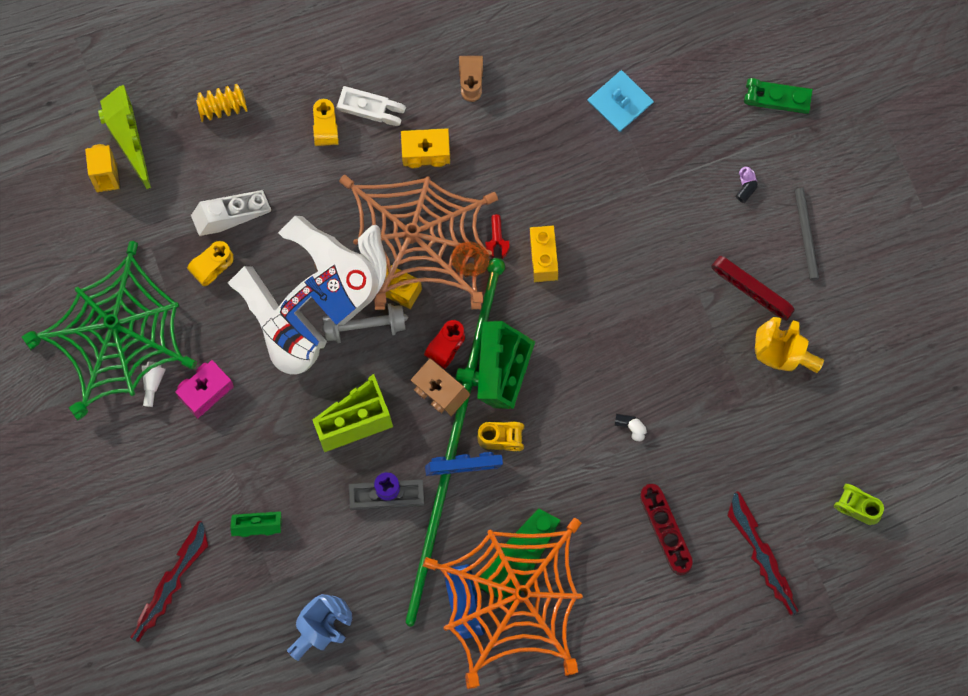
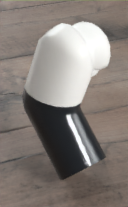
M616 414L614 426L629 428L632 431V439L635 441L644 440L647 430L637 417Z

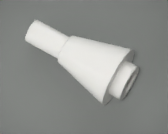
M147 362V366H142V372L156 362ZM161 365L152 368L143 376L145 390L143 406L153 407L155 392L166 370L161 368Z

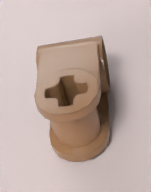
M459 56L461 95L468 102H475L482 95L483 56Z

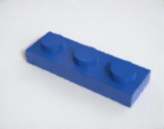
M494 452L480 453L479 457L470 458V454L455 456L454 460H446V457L432 458L431 462L425 466L426 476L498 469L503 465L502 455H494Z

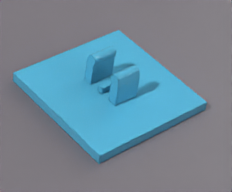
M622 70L587 99L619 132L654 103Z

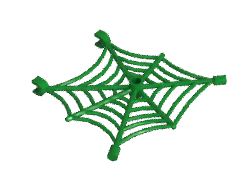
M129 241L126 251L128 256L106 277L82 289L75 287L77 296L70 309L57 323L38 334L35 331H30L22 336L30 350L38 346L41 339L61 350L74 365L81 383L83 400L82 402H76L68 408L77 421L88 413L86 407L103 396L114 393H130V396H134V389L139 381L152 368L165 362L177 360L192 370L197 365L196 360L181 355L176 343L174 318L179 303L174 302L155 285L133 257L136 255L138 243L135 241ZM131 262L145 280L171 304L163 306L143 288L130 271ZM125 265L123 274L112 285L89 297L84 293L111 278ZM128 275L144 295L159 308L149 310L129 293L125 287ZM121 281L117 293L97 303L92 301V299L102 296L113 289ZM124 292L145 312L136 314L130 310L122 300ZM81 296L85 303L73 322L61 331L50 332L67 319ZM117 297L116 304L111 308L103 311L99 307ZM89 304L92 310L88 318L78 328L70 329L78 322ZM120 306L132 316L119 320ZM171 309L170 334L175 352L166 348L164 340L165 320L168 310ZM96 311L99 314L90 326H85ZM164 312L160 326L161 345L155 343L156 324L159 313ZM155 315L152 324L151 340L144 337L145 325L148 317ZM101 318L104 319V323L97 324ZM144 318L140 335L133 332L135 320ZM130 322L129 329L122 326V324ZM107 328L108 332L105 340L95 330ZM89 331L97 336L102 343L100 353L93 341L82 332ZM120 332H123V333L127 334L126 336H124V337L120 340V338H119V333H120ZM76 333L87 340L94 349L97 359L94 370L84 349L73 339L64 335ZM112 334L114 336L115 343H109ZM130 337L135 338V339L131 340L130 342H128V343L122 348V344L124 343L125 340H127V339L130 338ZM49 338H62L70 342L81 352L87 362L91 375L87 389L82 372L75 359L65 348ZM138 341L147 344L135 350L125 359L124 352L130 345ZM107 347H117L118 354L104 356ZM150 347L158 350L141 357L129 372L127 364L134 356ZM161 353L173 357L150 365L139 374L134 384H132L131 376L144 360ZM120 358L121 365L100 369L102 361ZM123 369L125 377L110 378L95 383L97 374L108 370ZM126 381L128 389L106 391L88 401L93 388L109 382Z

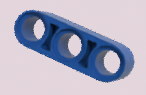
M465 564L452 568L462 571L463 569L470 566V564ZM470 570V571L467 572V573L473 575L472 570ZM448 573L453 580L458 596L457 613L454 619L456 621L463 616L467 595L459 576ZM445 577L451 611L453 612V593L449 581ZM464 578L471 594L470 609L467 614L469 615L476 612L477 592L474 582ZM476 618L467 622L477 636L485 634V629ZM463 624L455 627L463 639L473 637Z

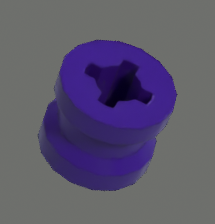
M388 472L381 473L375 479L374 487L380 499L391 501L398 496L400 486L398 478L394 474Z

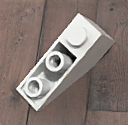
M263 190L201 201L191 217L199 236L222 232L271 212V208Z

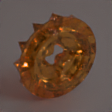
M461 243L452 252V266L456 269V273L464 274L465 278L467 276L477 277L480 274H484L489 266V254L478 243ZM466 255L470 258L475 257L474 264H464Z

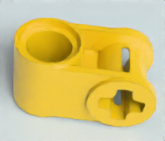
M320 99L313 106L315 146L339 145L334 105L328 99ZM327 110V115H322V111Z
M217 241L202 254L195 257L189 263L187 269L202 286H207L231 266L234 256L228 244L223 241Z
M485 422L479 427L478 443L482 448L488 450L521 451L524 449L522 430H524L525 425L520 422ZM490 431L494 433L495 438L486 440L482 434Z

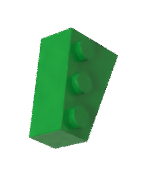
M503 321L483 322L477 399L493 408L514 409L536 341Z

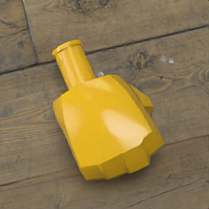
M773 317L758 328L755 339V354L760 362L783 371H793L799 364L815 373H818L822 368L824 359L806 351L809 341L800 335L799 322L793 320L789 329L782 331L779 329L781 318Z

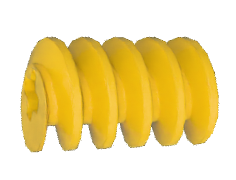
M238 84L234 85L233 92L226 86L225 94L219 88L216 89L215 96H213L210 90L207 91L206 98L203 97L201 92L198 93L196 101L201 122H203L204 115H206L209 121L212 120L213 113L218 118H222V111L227 116H231L232 108L236 114H240L241 106L248 112L243 90L240 89Z

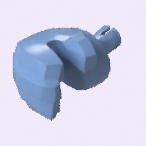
M324 594L315 597L304 607L297 618L296 627L301 636L287 649V652L291 653L290 655L299 661L312 645L320 650H324L331 641L343 643L346 637L335 629L333 623L337 619L346 625H351L352 612L346 602L336 596Z

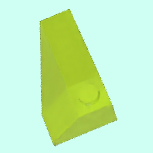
M121 85L100 101L102 110H98L101 124L106 123L109 132L145 188L149 189L151 185L132 103L125 86Z

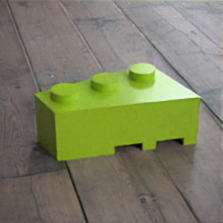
M374 374L359 388L356 389L355 387L351 390L350 394L339 403L335 402L313 419L324 453L393 427L389 411Z

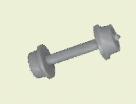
M389 303V315L349 320L344 325H336L329 316H324V325L320 330L325 333L326 341H337V343H341L340 331L391 324L392 335H395L398 331L406 330L405 321L408 319V316L403 314L402 305L393 306Z

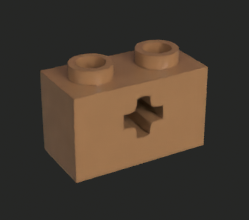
M431 359L411 379L416 386L414 391L424 400L428 396L433 401L431 405L441 414L445 411L452 416L471 395L464 386Z

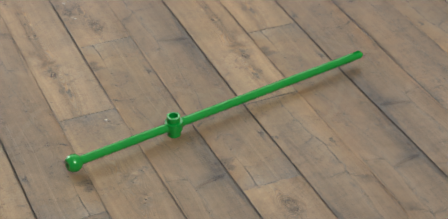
M492 258L487 263V271L490 274L468 365L465 369L458 368L456 380L462 383V386L469 393H471L473 386H478L479 372L476 371L481 352L483 322H488L498 277L505 271L504 261L498 258ZM469 397L456 410L446 451V460L455 459ZM451 474L440 476L406 617V624L409 627L413 626L416 621L428 568L423 567L425 557L431 558Z

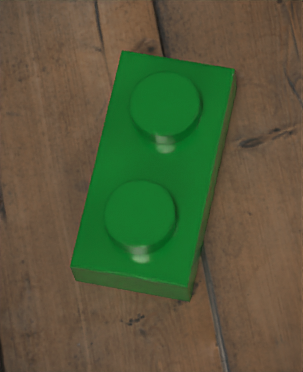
M281 512L232 515L231 536L248 537L250 535L281 533L282 515Z

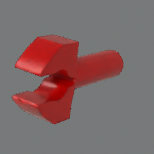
M495 214L491 217L492 239L490 242H485L486 250L492 251L490 257L494 258L493 249L498 244L502 249V259H504L510 251L509 241L502 239L501 216Z

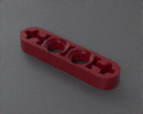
M719 256L711 265L712 269L719 276L782 320L787 321L795 311L788 301L727 258Z
M647 484L641 490V503L671 570L677 575H685L692 568L693 560L663 491L656 484ZM649 490L652 493L658 494L655 498L658 507L652 511L649 509L654 506L652 500L645 498ZM658 512L666 513L668 516L667 523L662 525L656 523L654 519L655 514ZM669 534L675 535L678 538V544L674 547L667 546L664 542L665 536ZM682 548L683 551H679L680 558L688 561L685 564V569H682L681 566H675L677 563L676 554L674 553L670 556L669 553L676 552Z

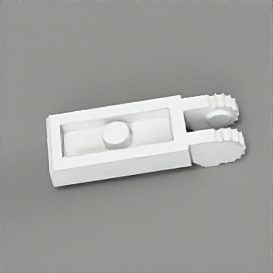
M343 86L336 107L337 111L378 122L383 121L393 126H400L402 120L396 116L386 114V108L398 113H404L406 109L403 104L388 100L386 97Z

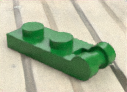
M755 78L747 80L746 88L748 93L744 97L745 104L809 114L813 89L762 82ZM757 91L764 92V96H758Z

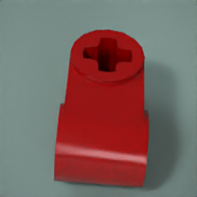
M456 320L446 322L437 336L428 345L424 356L433 360L442 368H447L465 341L463 325ZM456 331H458V336L453 335L452 337H450V332L455 333Z

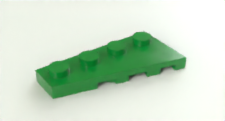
M538 508L516 533H553L560 524V519ZM511 537L506 544H549L552 537ZM502 548L505 556L522 559H540L546 549ZM499 555L479 577L488 579L497 570L501 563ZM508 561L512 569L521 571L534 570L538 564ZM505 566L492 580L493 582L500 584L507 578L508 572ZM515 574L520 586L526 585L532 575ZM511 579L505 585L516 589ZM478 583L480 590L490 595L488 586ZM493 588L494 598L498 599V591L496 588ZM502 591V600L513 594ZM514 601L507 603V605L511 606Z

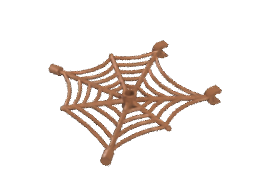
M346 175L341 177L339 182L347 189L351 188L357 200L360 213L358 238L364 231V213L358 196L360 195L367 201L371 212L372 225H376L373 207L382 213L381 241L384 240L390 247L395 259L391 267L390 260L385 252L388 275L374 298L375 310H385V292L402 285L417 282L443 283L468 291L471 294V309H481L483 295L482 292L477 291L476 275L481 262L487 255L491 256L492 251L486 250L480 241L476 229L477 214L483 204L489 205L498 201L495 192L483 196L482 200H476L452 194L432 182L428 176L424 179L387 185H354V181ZM424 183L422 189L392 194H365L360 190L395 188ZM430 184L438 191L452 198L473 204L461 207L450 203L438 196L428 186ZM429 192L437 200L458 210L451 212L430 199L426 193ZM421 193L417 201L392 206H381L372 199ZM424 199L448 215L440 217L431 212L423 204ZM417 204L416 211L407 214H391L387 211ZM423 208L436 220L432 222L424 220L420 216L421 209ZM474 208L476 210L473 215L472 229L475 240L481 248L472 246L464 232L466 213ZM461 214L460 232L466 244L457 241L453 230L454 218ZM414 216L412 223L407 225L397 219ZM386 217L393 222V234L385 235ZM449 219L450 234L453 241L445 239L442 233V223ZM418 220L425 225L419 227L417 225ZM438 225L440 238L434 234V226ZM398 226H399L402 230H404V232H399V233H397V232H398ZM430 228L431 235L420 233ZM403 237L404 243L401 246V243L398 238ZM355 239L353 243L358 244V239ZM389 239H394L396 241L397 246L399 248L398 255L396 254V251L393 245L390 243ZM422 239L429 240L430 242L427 245ZM415 242H417L421 246L407 249L409 244H413ZM435 242L443 244L438 255L430 248ZM447 245L456 247L450 256L449 264L441 259ZM460 248L469 250L462 262L460 275H458L452 269L454 257ZM413 251H426L432 256H413L401 260L404 254ZM477 252L482 255L477 261L472 274V289L463 280V275L471 254ZM411 260H429L439 263L444 268L415 267L394 274L398 265ZM419 270L449 274L460 283L443 279L418 278L399 282L388 287L392 279L402 274Z

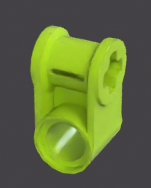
M844 485V492L839 502H835L834 508L867 525L877 524L884 512L882 501L853 485ZM867 507H874L877 509L878 514L870 516L866 513L865 509Z

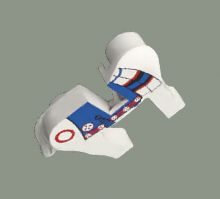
M294 216L278 233L283 238L303 246L312 256L318 272L299 284L283 300L280 306L253 266H244L228 282L234 290L243 296L249 310L258 319L263 330L270 359L280 371L287 374H300L307 371L317 360L320 348H324L327 341L299 310L311 297L336 325L346 324L375 298L384 283L387 272V260L379 226L372 225L358 238V247L361 253L358 254L343 246L335 237L318 230L303 216Z

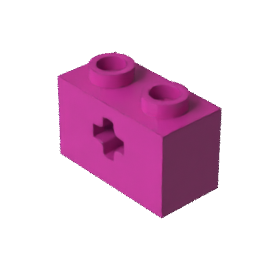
M211 360L208 364L203 363L199 366L192 378L183 380L175 392L180 401L198 419L233 389L234 386L231 379ZM203 385L204 387L207 386V389L203 390L199 389V387Z

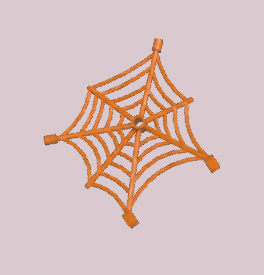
M573 518L566 527L567 531L553 533L517 534L488 530V535L470 553L445 564H439L437 560L425 557L423 567L441 570L449 581L453 593V612L449 624L444 626V630H450L459 639L466 651L469 663V673L465 675L467 689L480 686L477 674L479 669L498 658L518 652H540L563 658L565 676L578 673L576 659H571L566 639L567 621L576 599L583 598L582 594H577L569 566L571 534H574L582 524L578 519ZM495 536L513 538L562 536L558 543L513 545L498 543ZM491 539V545L475 563L462 571L450 567L473 556ZM565 541V567L568 582L573 593H564L559 580L558 555L559 549ZM495 547V554L475 575L467 573L479 565ZM554 547L545 559L505 556L502 548L543 549ZM499 555L501 563L497 570L488 579L479 577ZM553 557L555 580L560 593L553 592L546 566ZM508 561L542 564L537 570L521 571L512 569ZM505 566L508 572L507 578L500 584L493 582L492 580ZM542 571L549 592H540L537 578ZM448 573L459 576L467 595L463 616L456 621L454 619L457 613L458 596L453 580ZM515 574H533L526 585L521 586ZM464 578L474 582L477 592L476 612L469 615L467 614L470 609L471 594ZM511 579L516 589L505 585ZM478 583L487 585L490 593L489 606L481 609L482 595ZM533 583L536 592H531L529 589ZM493 588H496L499 596L498 601L493 604ZM519 590L524 592V598L519 596ZM502 591L513 594L502 600ZM529 597H537L535 607L528 599ZM547 598L541 617L538 613L540 599ZM551 598H559L554 607L550 630L545 623L546 611ZM571 599L563 621V649L555 637V620L562 600ZM514 601L509 610L503 606ZM524 602L531 612L514 611L519 603ZM501 608L506 613L501 623L492 610ZM485 613L490 614L498 627L493 637L488 626L480 617ZM526 615L535 617L538 623L525 621L506 625L511 616ZM474 618L483 626L490 640L485 650H483L478 636L467 623ZM461 624L474 637L481 654L474 668L471 653L465 640L454 629V627ZM528 625L543 629L550 638L548 639L540 635L520 634L497 641L503 631L514 626ZM521 638L542 640L554 645L559 651L558 653L535 647L517 648L504 651L485 660L493 647L506 641Z

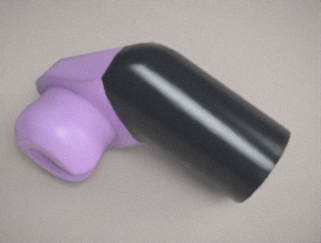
M743 167L739 171L743 187L736 195V198L742 203H746L758 187L756 175L750 167Z

